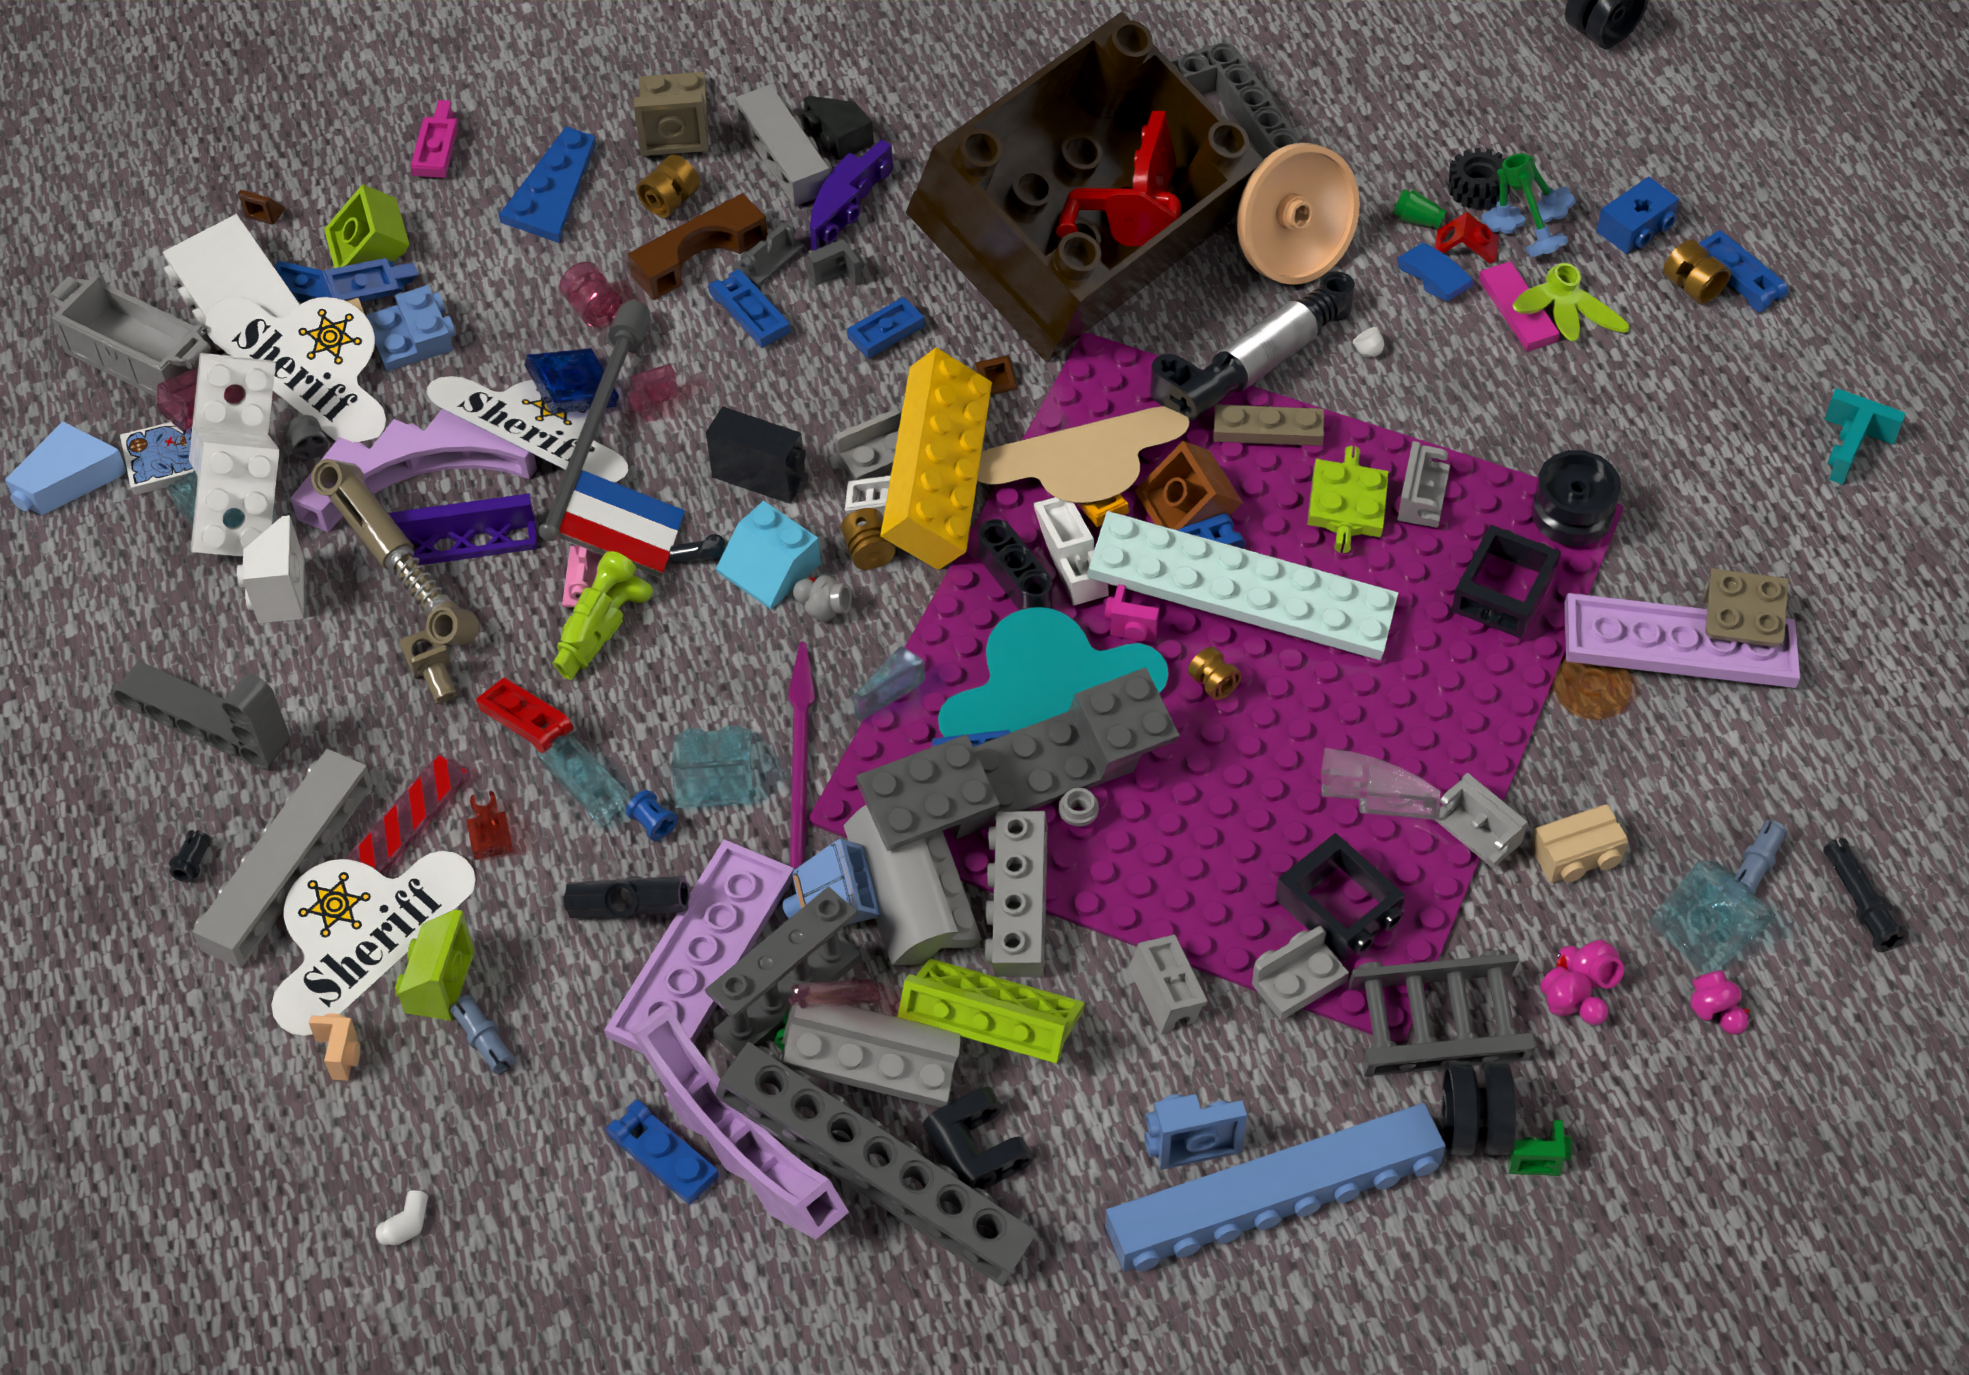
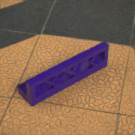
M530 493L388 513L409 541L419 547L414 552L413 557L419 558L418 565L538 549L535 515ZM528 527L529 539L513 541L506 537L513 529ZM486 533L493 537L486 545L475 546L469 542L476 534ZM449 538L456 542L449 550L438 551L432 547L440 539Z

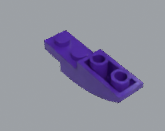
M881 139L861 158L849 153L829 174L816 197L811 213L810 236L812 250L816 251L826 244H831L844 227L848 224H853L858 219L861 213L860 198H865L871 188L880 179L887 178L893 169L892 145Z

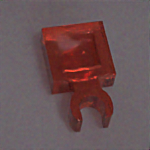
M489 791L490 802L484 806L477 805L475 795L470 797L471 808L476 818L467 819L466 821L474 860L514 852L506 812L497 813L498 804L493 791Z

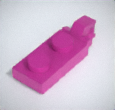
M438 100L434 117H423L411 162L413 176L446 178L458 132V119L454 118V112H452L451 108L452 102L450 100Z

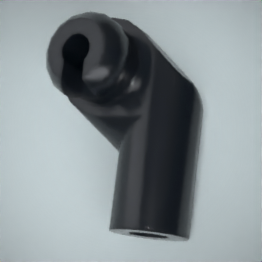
M711 534L703 541L673 545L670 547L671 560L674 564L718 560L726 549L725 540L718 534Z

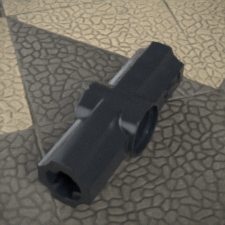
M629 876L616 880L569 882L566 884L563 896L564 908L568 912L569 918L599 916L625 918L635 914L685 912L688 910L690 889L685 876L651 878ZM622 888L627 889L631 893L633 898L631 906L623 901L621 896Z

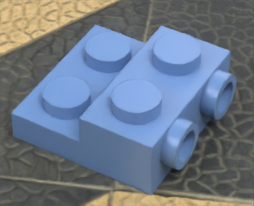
M429 285L395 295L397 305L365 315L373 328L375 346L386 372L453 350L450 337L456 336L450 316L442 318L441 313L445 312V307L439 292L432 294Z
M1173 1094L1163 1098L1160 1102H1155L1154 1111L1145 1113L1148 1132H1144L1146 1149L1149 1157H1157L1160 1170L1243 1152L1247 1119L1243 1100L1231 1103L1226 1100L1216 1101L1208 1105L1207 1108L1201 1109L1196 1094L1188 1096Z

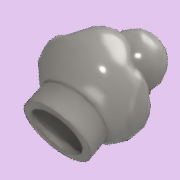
M823 575L817 579L811 577L799 580L793 588L794 598L799 603L804 604L807 614L821 622H829L837 614H846L850 610L852 596L849 585L839 583L831 576Z

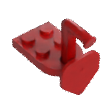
M1152 111L1148 125L1143 126L1142 145L1140 150L1135 151L1133 189L1078 188L1072 190L1066 198L1057 228V235L1060 238L1069 233L1078 232L1075 222L1079 210H1105L1113 237L1116 241L1126 246H1143L1180 217L1181 202L1177 196L1169 192L1177 161L1166 111Z

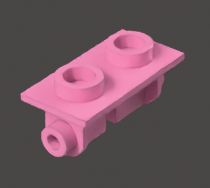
M578 545L570 546L562 607H575L584 588L592 587L597 575V566L603 555Z

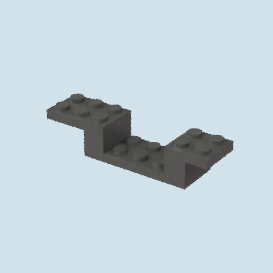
M1145 667L1075 693L1068 712L974 747L966 734L856 776L855 781L888 852L948 828H951L955 839H959L995 825L997 812L1032 811L1061 800L1073 788L1089 789L1134 772L1142 754L1174 743L1180 735Z

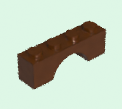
M741 193L628 253L631 277L654 301L682 286V267L696 253L708 249H727L742 254L756 246L760 241L764 242L767 239L766 236H768L766 216L744 193Z

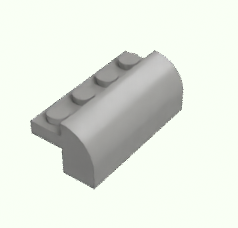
M866 805L860 808L843 825L848 841L862 844L864 847L881 916L875 919L891 965L924 964L941 948H973L982 940L943 831L887 852Z
M796 992L790 1004L782 1040L785 1047L781 1063L791 1070H801L809 1076L941 1108L948 1102L954 1064L959 1055L960 1034L939 1027Z

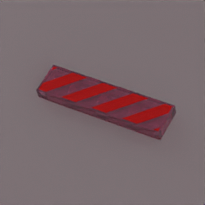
M438 753L345 859L364 863L385 876L470 780V771Z

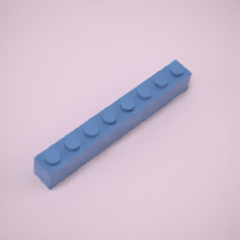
M1421 1103L1106 1209L1105 1228L1123 1271L1134 1268L1136 1271H1146L1155 1267L1161 1259L1175 1254L1179 1258L1190 1256L1197 1252L1202 1245L1214 1241L1218 1244L1231 1242L1239 1237L1243 1231L1255 1227L1258 1230L1272 1228L1280 1222L1281 1218L1297 1214L1299 1217L1308 1216L1316 1212L1322 1204L1334 1200L1337 1203L1349 1202L1355 1199L1363 1190L1376 1187L1378 1190L1387 1189L1395 1185L1400 1178L1413 1173L1416 1176L1428 1175L1434 1172L1442 1163L1446 1146L1425 1103Z

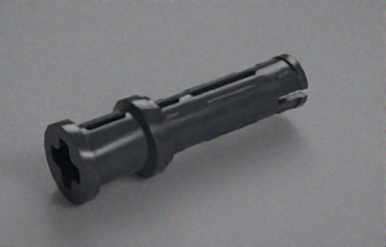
M1839 838L1841 846L1838 845L1836 839L1832 840L1824 847L1823 852L1830 860L1857 906L1856 918L1860 924L1866 925L1874 939L1872 942L1873 947L1877 952H1886L1899 947L1908 939L1909 932L1904 926L1898 924L1891 912V902L1884 896H1879L1849 846L1847 839Z

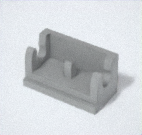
M1413 441L1401 496L1398 521L1438 528L1450 465L1434 462L1430 459L1447 460V451L1420 445V442Z
M1466 773L1440 799L1443 806L1434 814V820L1490 867L1494 868L1523 843L1528 821L1469 773Z
M1171 935L1138 943L1129 965V971L1160 1035L1172 1031L1175 1023L1183 1017L1187 1025L1193 1024L1201 1008L1206 1006L1208 1001L1176 936Z

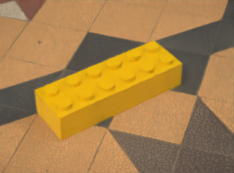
M937 347L909 368L880 537L935 569H941L967 550L992 382Z

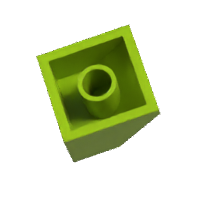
M364 184L358 188L324 228L334 268L387 258V261H393L394 264L406 252L409 246L396 197Z
M454 909L423 923L417 939L413 938L410 941L407 953L408 965L405 973L399 974L395 986V995L399 998L404 1013L452 1021L453 1015L450 1012V1007L453 1003H458L457 1000L460 997L475 952L462 910Z

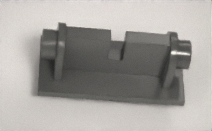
M788 221L785 223L781 222L774 231L766 236L767 239L764 242L760 241L750 251L744 252L741 255V260L732 270L740 269L753 284L759 286L802 250L804 244L794 239L793 234L796 232V229L792 223Z

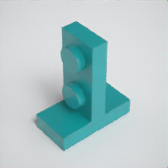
M1836 388L1824 420L1843 426L1839 440L1844 442L1842 446L1834 445L1827 465L1833 467L1829 480L1841 485L1844 484L1866 435L1894 445L1906 412Z

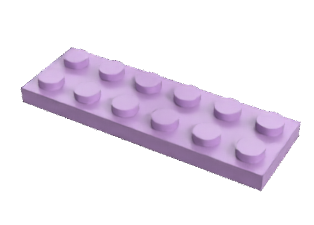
M1572 593L1567 594L1565 600L1566 661L1792 688H1796L1800 680L1795 619L1786 618L1785 637L1782 645L1770 647L1709 638L1705 633L1707 609Z
M724 839L690 892L688 910L677 913L604 1029L606 1038L644 1054L630 1030L663 1005L671 1009L694 1044L718 1005L706 994L705 989L750 952L792 883L794 868Z

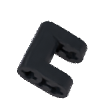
M988 1086L974 1090L935 1110L924 1120L922 1125L946 1166L956 1173L958 1180L972 1189L979 1188L985 1190L1024 1170L1034 1159V1155L1026 1142L1019 1136L1010 1138L984 1152L980 1149L970 1131L993 1120L1003 1108L992 1088Z

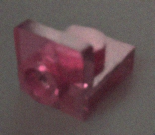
M671 363L630 376L632 391L627 393L633 412L640 411L645 423L652 421L650 404L655 402L662 403L678 395L676 374Z

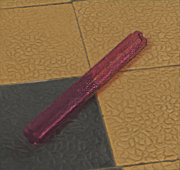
M872 979L798 983L791 987L793 996L788 998L792 1006H800L801 1009L871 1004L882 1000L880 992L885 988L882 982H873Z

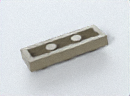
M1215 405L1214 442L1323 446L1324 409Z

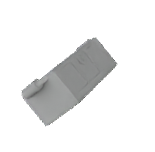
M95 274L90 280L74 279L68 276L49 295L51 301L59 308L51 319L65 353L173 406L197 383L200 353L217 355L213 341L207 335V326L201 323L193 326L170 313H166L136 297L106 285L104 277ZM79 286L80 288L64 303L63 301Z

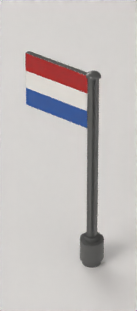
M629 300L618 308L610 327L608 337L614 345V349L546 522L539 527V534L547 541H555L560 538L601 555L608 551L620 553L630 559L637 569L661 578L670 555V547L674 544L685 510L582 470L627 352L636 351L642 346L651 322L648 307L640 301Z

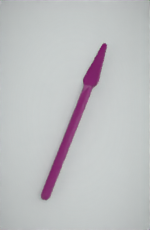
M801 641L798 646L788 693V700L794 707L790 867L794 868V870L805 863L808 716L809 707L815 699L807 644L804 641Z

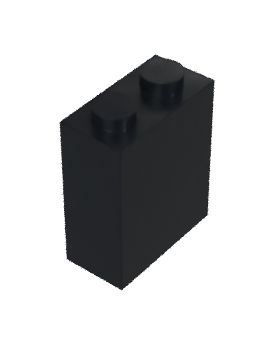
M722 406L706 431L712 478L791 504L796 494H801L805 490L808 482V473L805 472L804 463L806 450L803 449L802 433Z

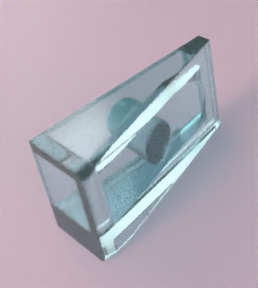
M903 646L898 648L855 693V719L858 721L865 719L919 686L925 680L924 660Z

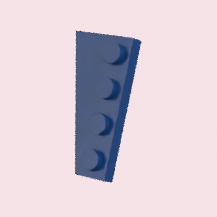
M566 126L500 212V223L560 243L565 222H568L571 214L570 208L574 198L578 195L582 176L587 171L596 146L595 136Z

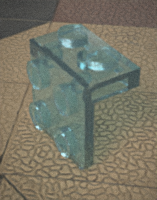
M726 726L718 731L690 728L674 736L671 768L676 808L754 803L751 765L752 731L750 729H743L740 726Z

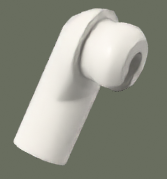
M409 1191L406 1196L404 1211L388 1218L377 1226L376 1238L378 1242L385 1246H395L416 1237L423 1227L428 1195L422 1191Z

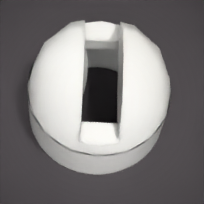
M1377 327L1365 330L1353 340L1354 346L1364 357H1376L1384 349L1383 336Z

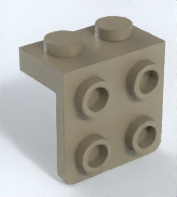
M1711 568L1703 593V603H1708L1706 635L1712 639L1770 647L1781 646L1785 637L1788 578Z

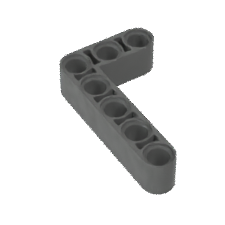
M1218 43L1168 59L1201 94L1216 90L1238 124L1247 132L1249 140L1263 159L1284 146L1299 142L1298 135L1234 45Z
M137 662L113 691L115 699L125 708L131 710L134 707L132 711L160 724L163 723V725L191 738L196 735L194 739L222 752H225L227 749V754L253 766L259 764L258 768L262 770L269 768L290 740L288 729L272 688L263 679L253 674H245L228 697L224 699L148 664Z

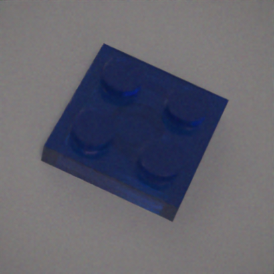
M592 348L529 354L524 364L551 414L590 410L605 372ZM613 388L606 408L617 406L619 395L615 388Z

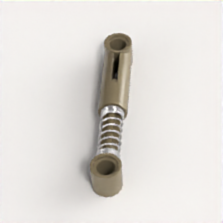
M324 459L318 462L311 476L315 491L320 495L328 496L380 565L385 569H389L392 574L397 575L396 578L399 582H403V588L408 590L409 596L414 597L416 604H420V610L427 617L426 632L429 638L434 643L442 645L466 646L472 643L477 637L479 630L476 615L470 610L459 608L456 602L448 598V595H442V588H436L435 586L436 580H430V573L424 572L425 566L418 565L419 558H413V544L366 486L361 468L354 463Z

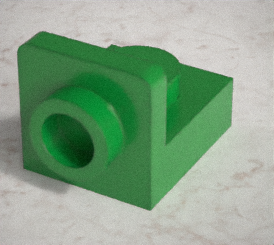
M1563 1120L1553 1121L1549 1141H1543L1538 1137H1526L1521 1140H1515L1512 1154L1508 1155V1174L1560 1176L1564 1161H1570L1572 1155L1571 1136L1564 1135Z

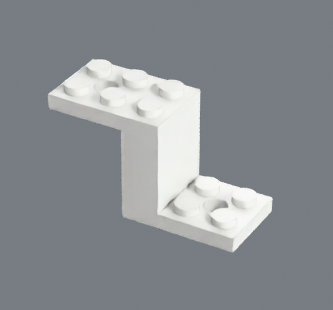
M200 353L189 462L198 475L191 541L192 552L243 556V549L272 525L279 448L268 435L276 366L274 361ZM233 384L240 385L244 389L243 399L235 404L228 403L224 399L225 389ZM231 508L240 509L244 514L242 523L236 527H228L223 523L224 513Z

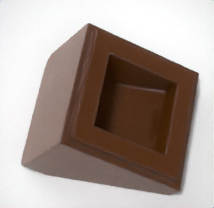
M241 189L238 192L245 217L272 225L276 223L285 210L283 205L269 197Z
M1009 355L975 362L972 366L975 372L992 382L990 396L1018 389Z

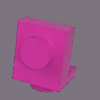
M1118 584L1115 597H1108L1104 618L1111 620L1110 635L1128 638L1132 641L1155 643L1158 632L1159 608L1125 603L1126 585Z

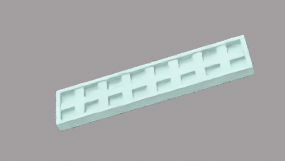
M1110 511L1106 512L1087 573V578L1115 586H1118V584L1126 585V589L1377 660H1381L1384 653L1398 592Z

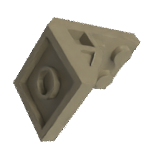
M705 72L639 76L640 97H634V111L641 156L709 151Z

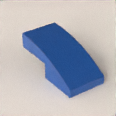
M1423 242L1397 258L1400 270L1422 279L1424 290L1443 300L1450 301L1474 285L1473 279L1457 263L1439 250Z

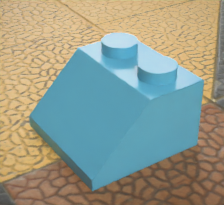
M763 500L737 524L716 567V572L771 610L793 590L799 580L805 579L821 565L819 539Z

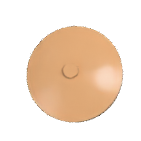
M1294 143L1284 146L1271 153L1259 164L1244 187L1237 213V233L1241 249L1250 265L1257 272L1280 283L1303 284L1321 277L1337 264L1352 241L1359 217V191L1356 179L1349 165L1334 151L1311 143Z

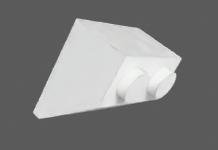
M290 515L279 518L244 548L243 565L237 566L240 588H246L245 599L248 610H254L258 623L303 619L305 560Z

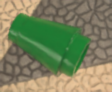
M1403 189L1393 211V215L1400 217L1399 221L1439 229L1446 210L1440 208V206L1414 189L1411 192Z

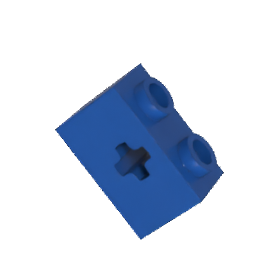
M1648 176L1601 209L1596 232L1625 254L1630 253L1637 247L1643 248L1655 234L1661 230L1665 232L1674 225L1677 219L1676 211L1679 198Z

